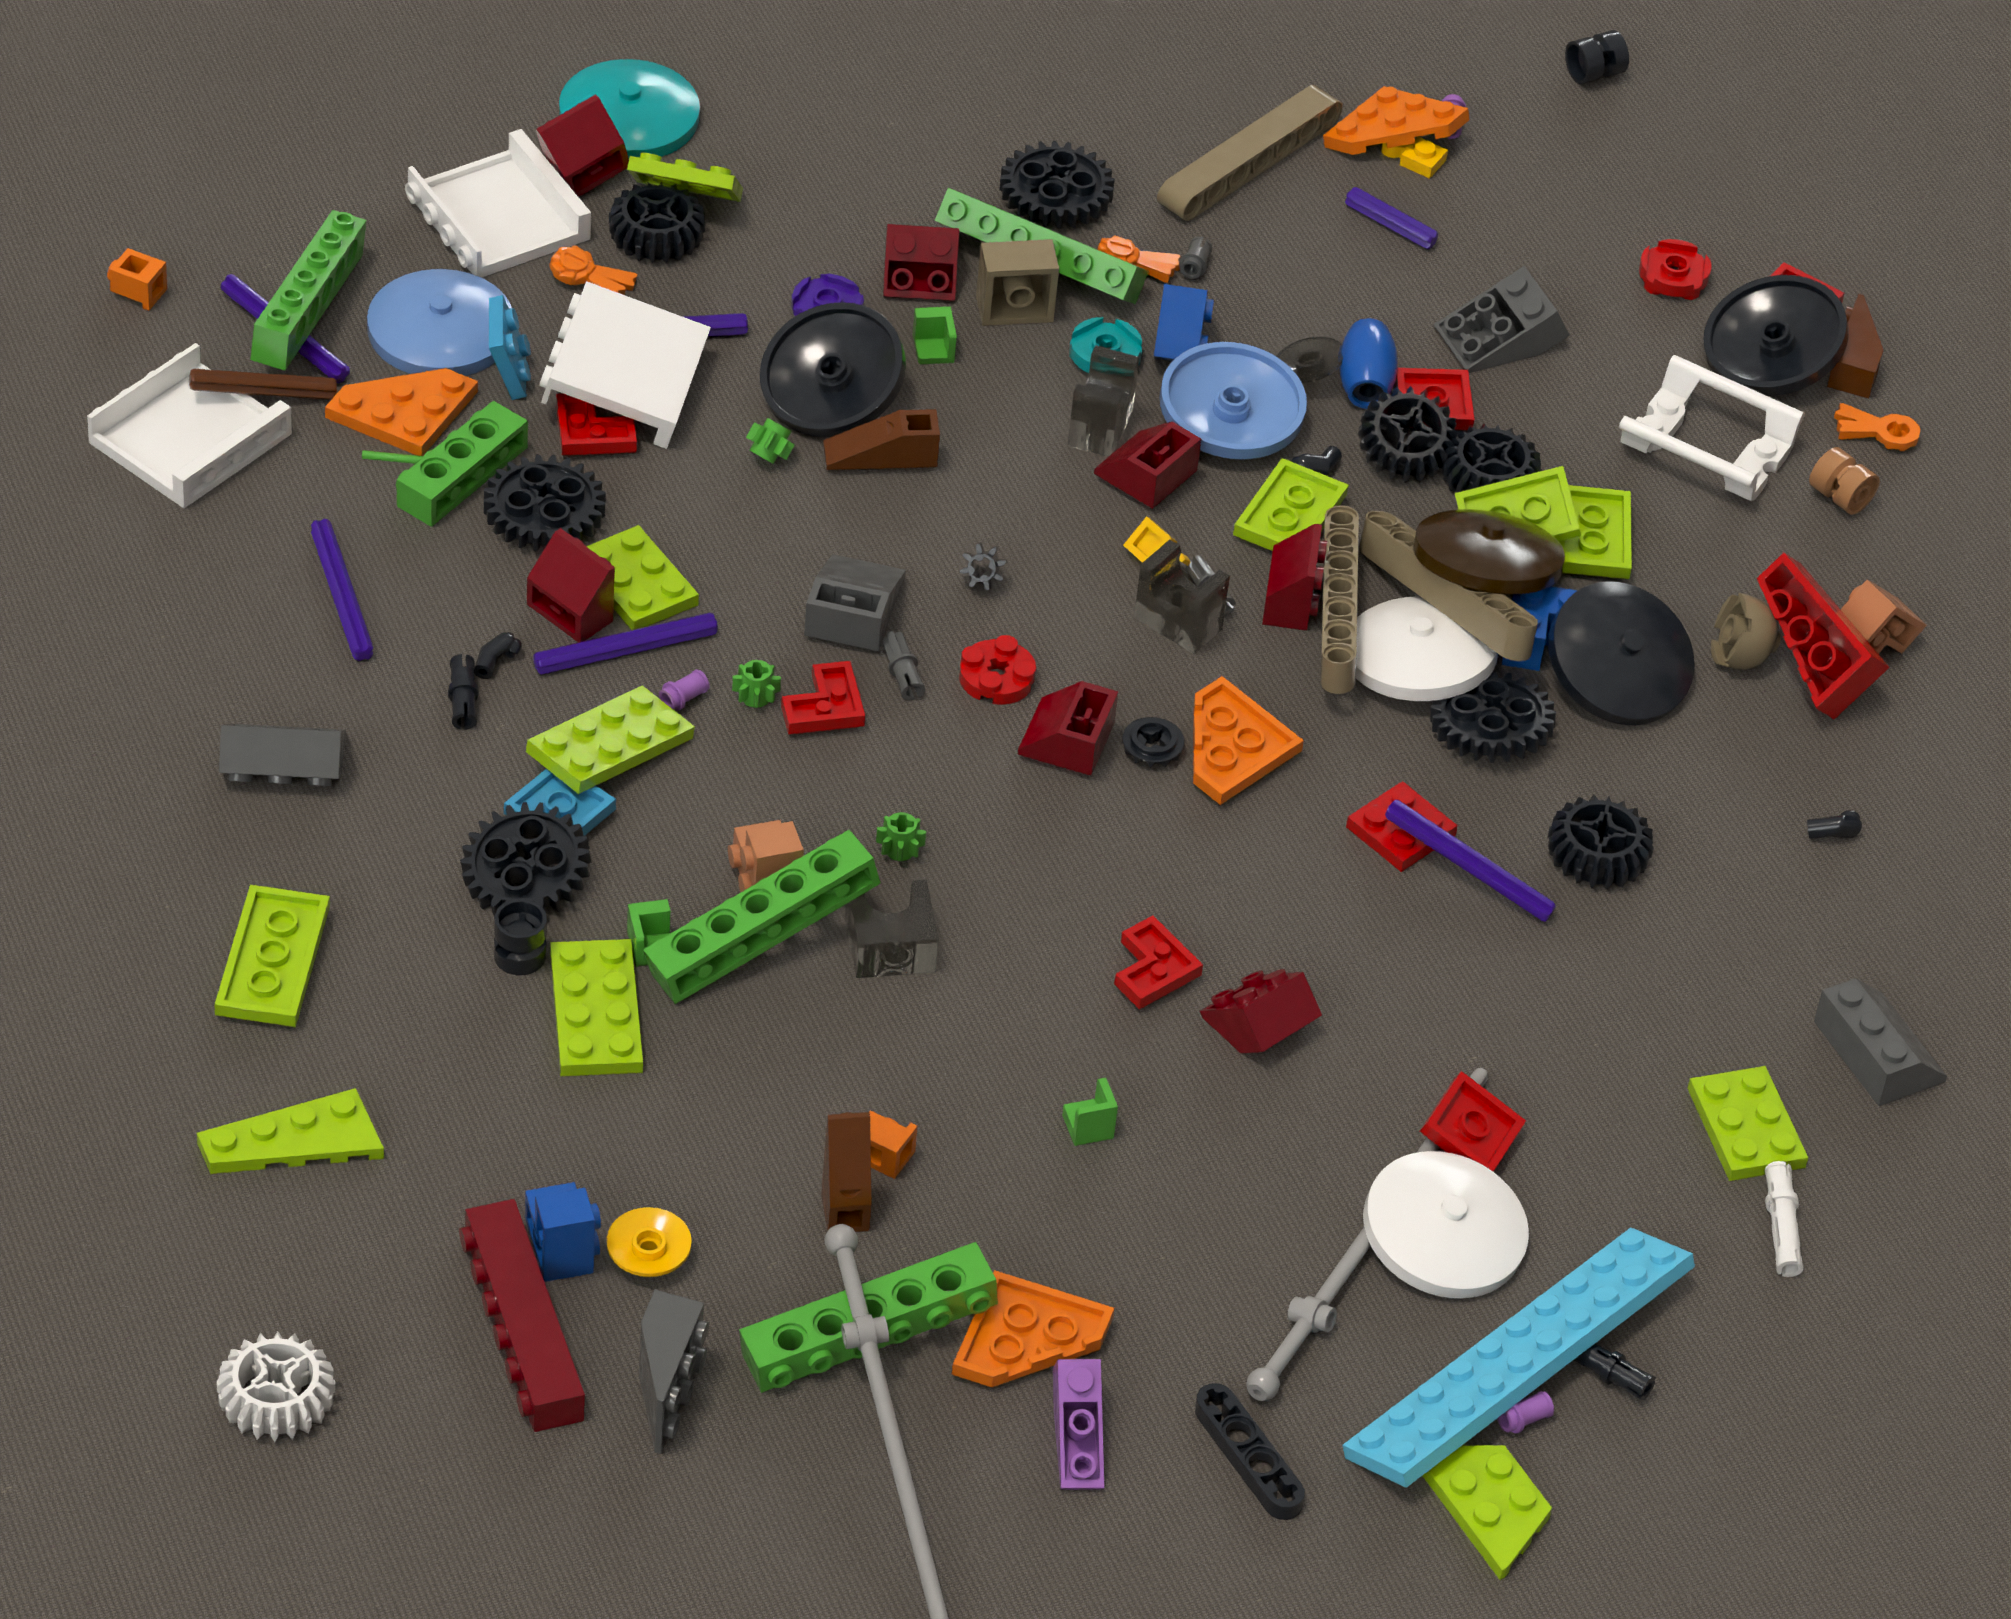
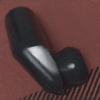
M1328 446L1321 456L1302 454L1295 456L1291 462L1328 476L1341 460L1342 452L1335 446Z
M502 632L487 642L480 649L474 667L475 675L481 679H489L493 675L497 659L503 653L508 658H514L515 654H518L522 648L521 641L515 638L511 632Z
M1847 810L1839 816L1807 819L1809 838L1831 836L1853 838L1862 829L1860 816L1856 811Z

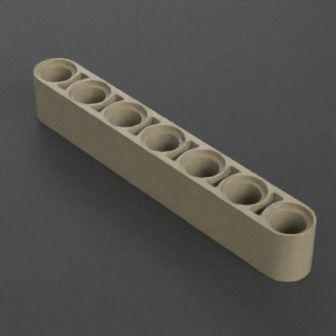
M1316 85L1308 86L1168 178L1158 192V203L1185 221L1194 219L1332 127L1342 113L1343 104Z
M1343 505L1331 507L1326 511L1324 541H1327L1325 562L1323 563L1321 686L1325 691L1334 694L1350 692L1355 686L1359 515L1354 508Z
M1370 511L1366 514L1359 551L1500 656L1513 661H1525L1531 657L1538 626V620L1532 614L1504 594L1466 588L1432 573L1420 563L1414 553L1413 544L1416 531L1388 512Z

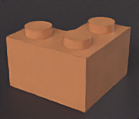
M1868 579L1851 592L1848 602L1841 608V611L1878 654L1886 645L1903 653L1927 626L1896 596Z
M780 820L736 827L734 828L733 845H728L730 865L733 869L738 868L740 873L738 876L740 892L791 864L794 860L801 858L804 853L793 821L781 823Z

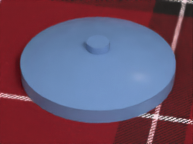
M449 269L417 271L391 281L375 295L370 303L367 314L368 337L376 353L388 364L403 372L414 374L447 368L468 376L482 371L495 363L489 350V298L503 295L509 309L512 306L500 289L479 276Z
M1235 342L1207 343L1193 347L1180 354L1170 363L1164 373L1159 397L1161 411L1167 423L1173 421L1200 437L1201 451L1229 459L1260 458L1285 448L1300 432L1307 407L1304 387L1296 373L1285 362L1263 349Z

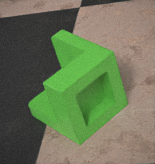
M951 306L915 308L912 335L918 363H954L957 336Z
M668 899L628 904L627 933L628 938L632 942V953L636 967L648 965L643 949L670 934L671 911Z
M1106 1078L1097 1079L1095 1099L1063 1105L1062 1116L1074 1146L1114 1138L1118 1105Z

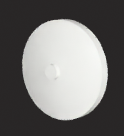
M1420 596L1389 600L1371 607L1357 617L1355 678L1369 689L1385 696L1409 701H1435L1455 697L1479 686L1482 681L1491 675L1496 666L1498 653Z
M1426 1151L1412 1153L1393 1161L1378 1174L1364 1204L1363 1221L1365 1232L1377 1257L1393 1274L1407 1284L1436 1296L1460 1299L1472 1298L1488 1294L1500 1288L1517 1271L1528 1246L1529 1228L1527 1218L1519 1199L1512 1189L1497 1174L1484 1165L1457 1154Z

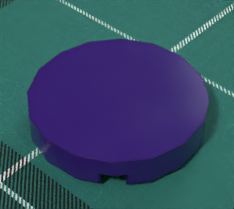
M820 274V278L811 280L810 276L795 286L792 293L791 306L794 316H797L808 309L829 303L846 302L864 306L863 294L859 293V287L853 281L839 275Z

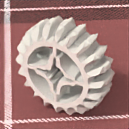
M278 1331L273 1339H266L260 1333L257 1343L253 1344L244 1339L241 1350L231 1349L228 1361H222L219 1379L217 1380L219 1405L222 1411H226L229 1423H238L241 1434L253 1429V1434L257 1440L264 1433L270 1434L274 1442L279 1434L284 1433L293 1440L297 1429L309 1434L312 1422L322 1424L325 1416L324 1412L330 1411V1407L333 1404V1393H335L333 1367L331 1362L326 1361L323 1349L314 1350L311 1339L300 1344L295 1333L289 1339H282ZM255 1377V1379L251 1380V1385L243 1389L245 1384ZM309 1384L308 1388L298 1396L297 1394L301 1392V1387Z

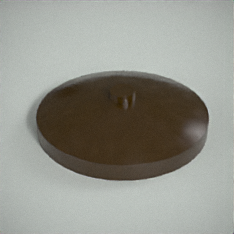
M1458 509L1433 514L1419 523L1413 544V550L1417 559L1432 573L1454 584L1489 593L1525 594L1546 589L1560 579L1565 561L1563 547L1546 530L1526 520L1486 510Z

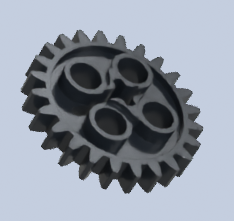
M1040 141L1038 149L1025 145V153L1015 150L1014 158H1006V166L1001 168L999 190L1002 191V200L1008 201V209L1018 208L1017 216L1019 217L1028 214L1030 215L1029 221L1033 223L1038 219L1043 220V227H1047L1050 222H1055L1057 228L1061 229L1063 222H1068L1072 228H1076L1077 220L1087 225L1089 224L1090 216L1099 219L1101 211H1108V205L1113 200L1115 178H1111L1112 169L1105 168V160L1096 161V152L1084 154V146L1073 150L1071 149V142H1067L1064 147H1059L1057 141H1053L1051 147H1046Z
M536 454L535 462H529L523 456L521 457V465L517 466L509 461L507 462V471L497 469L496 478H489L488 488H484L483 512L487 515V524L494 525V534L505 533V542L507 543L518 539L519 548L521 549L527 543L533 544V550L537 552L541 545L547 546L555 531L560 528L581 541L583 535L593 537L594 528H601L602 518H605L606 492L602 491V481H595V473L593 471L584 473V464L582 463L571 467L570 458H566L562 463L556 462L555 455H552L548 461H543L540 454Z
M1493 671L1490 677L1482 681L1476 688L1455 697L1433 701L1430 714L1432 732L1438 733L1437 740L1439 742L1447 741L1448 750L1459 747V756H1464L1469 752L1474 753L1475 761H1478L1483 755L1488 756L1490 763H1494L1496 756H1502L1506 762H1510V755L1512 754L1524 759L1525 750L1536 754L1538 752V745L1546 746L1548 737H1553L1556 719L1554 701L1548 700V692H1538L1539 685L1537 683L1526 686L1525 677L1513 681L1511 673H1507L1504 678H1498L1496 671Z
M523 802L520 812H515L511 805H507V815L502 817L493 811L491 812L493 818L491 824L482 820L478 822L481 834L476 832L468 834L471 845H463L462 850L465 858L460 860L465 886H468L471 898H478L480 908L482 909L491 905L493 915H495L497 908L503 903L513 899L531 900L542 906L545 912L546 907L549 906L559 912L561 911L559 900L564 899L573 902L574 898L571 889L583 891L582 878L590 876L588 864L592 863L587 836L583 835L580 824H573L571 814L561 817L559 808L556 806L548 813H545L542 802L537 805L534 811H529L527 802ZM552 864H558V865L553 866V867H548L549 865H552ZM519 883H524L523 885H520V886H514V885L519 884Z

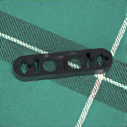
M1217 1383L1207 1384L1200 1388L1195 1405L1197 1419L1264 1509L1272 1517L1280 1520H1289L1298 1516L1302 1510L1305 1489L1302 1483L1235 1394L1227 1386ZM1212 1402L1214 1405L1207 1406V1403ZM1217 1405H1223L1222 1412L1219 1410ZM1239 1429L1246 1432L1249 1439L1244 1442H1235L1226 1433L1230 1430ZM1256 1460H1263L1268 1462L1273 1469L1267 1473H1258L1249 1464ZM1278 1491L1282 1495V1498L1277 1499ZM1292 1497V1501L1288 1502L1286 1498Z

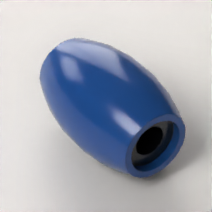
M1371 318L1361 319L1352 324L1343 340L1339 359V372L1343 388L1349 400L1360 408L1367 409L1372 399L1378 401L1379 395L1383 391L1390 395L1398 372V355L1395 341L1388 327L1383 322Z

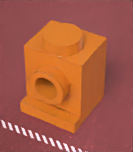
M127 248L119 259L114 260L109 266L107 278L110 280V291L141 302L145 310L149 311L167 290L165 261Z
M870 1110L871 1168L895 1179L915 1153L918 1126L910 1122L907 1127H904L895 1120L883 1117Z

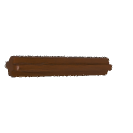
M191 369L189 374V387L193 391L332 400L337 392L336 379L326 377Z

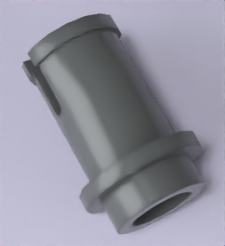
M1202 236L1191 240L1187 253L1183 254L1179 261L1182 274L1190 279L1203 276L1206 272V261L1213 248L1212 243L1208 239L1203 247L1200 246L1204 238Z

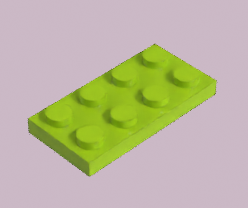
M642 685L528 739L526 753L576 793L580 794L693 739L695 726Z
M250 885L214 1004L216 1016L296 1027L329 912L330 896Z
M631 939L550 942L560 1076L643 1073V1055Z

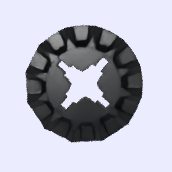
M1145 717L1137 719L1130 723L1123 733L1122 743L1124 744L1125 754L1133 755L1135 764L1146 761L1150 768L1155 763H1160L1167 767L1170 760H1179L1181 751L1184 750V736L1181 730L1172 722L1162 718ZM1160 739V745H1159V746H1158V745H1153L1152 747H1147V746H1146V743L1152 744V743H1154L1155 741H1158V740Z

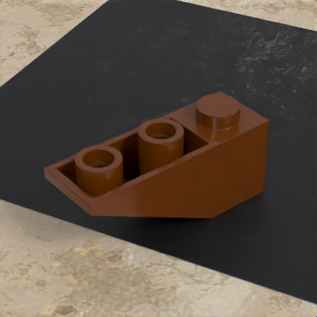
M1858 294L1854 307L1847 306L1845 310L1849 327L1848 343L1843 356L1830 371L1827 387L1869 399L1878 375L1884 349L1865 297Z
M898 410L823 440L826 470L937 467L940 442L937 410Z
M845 1112L827 1115L821 1192L827 1232L831 1227L838 1224L848 1225L855 1232H864L870 1229L872 1206L870 1112Z

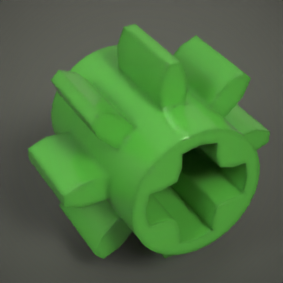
M769 418L766 419L763 426L754 422L746 438L754 442L749 451L774 464L778 456L787 460L795 445L787 440L792 431Z
M752 660L745 665L740 664L738 675L733 676L732 691L739 692L738 701L754 708L763 707L769 702L774 703L775 693L780 692L781 677L774 676L775 666L769 665L762 660Z
M904 812L895 813L890 817L885 816L883 827H877L876 843L882 844L881 854L887 855L896 861H905L912 856L917 858L919 847L925 846L926 831L920 830L921 820L919 818L915 819L912 815Z

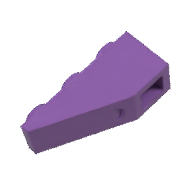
M1058 1359L1053 1367V1402L1060 1490L1104 1489L1101 1359Z

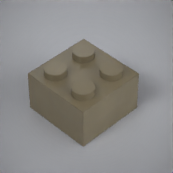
M1052 239L981 243L976 299L982 326L1054 322L1059 265Z

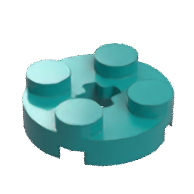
M1104 317L1091 318L1081 322L1074 328L1070 341L1069 357L1079 368L1091 373L1095 380L1107 382L1112 380L1113 376L1129 373L1140 365L1142 338L1137 329L1129 323L1118 319L1113 324L1103 323Z

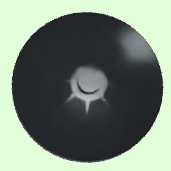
M1775 275L1746 283L1724 297L1708 318L1703 340L1707 360L1714 373L1766 396H1778L1802 390L1826 376L1844 354L1848 343L1849 327L1841 301L1828 287L1806 277Z
M839 302L824 304L798 314L784 324L773 336L761 361L760 385L771 411L787 427L810 436L831 437L877 419L892 404L901 389L905 377V351L894 327L877 311L855 303Z
M1599 582L1588 585L1576 591L1557 611L1551 623L1548 648L1552 667L1558 680L1574 701L1601 719L1616 724L1634 726L1654 722L1669 714L1683 700L1690 689L1695 667L1690 638L1675 613L1659 598L1644 589L1621 582Z

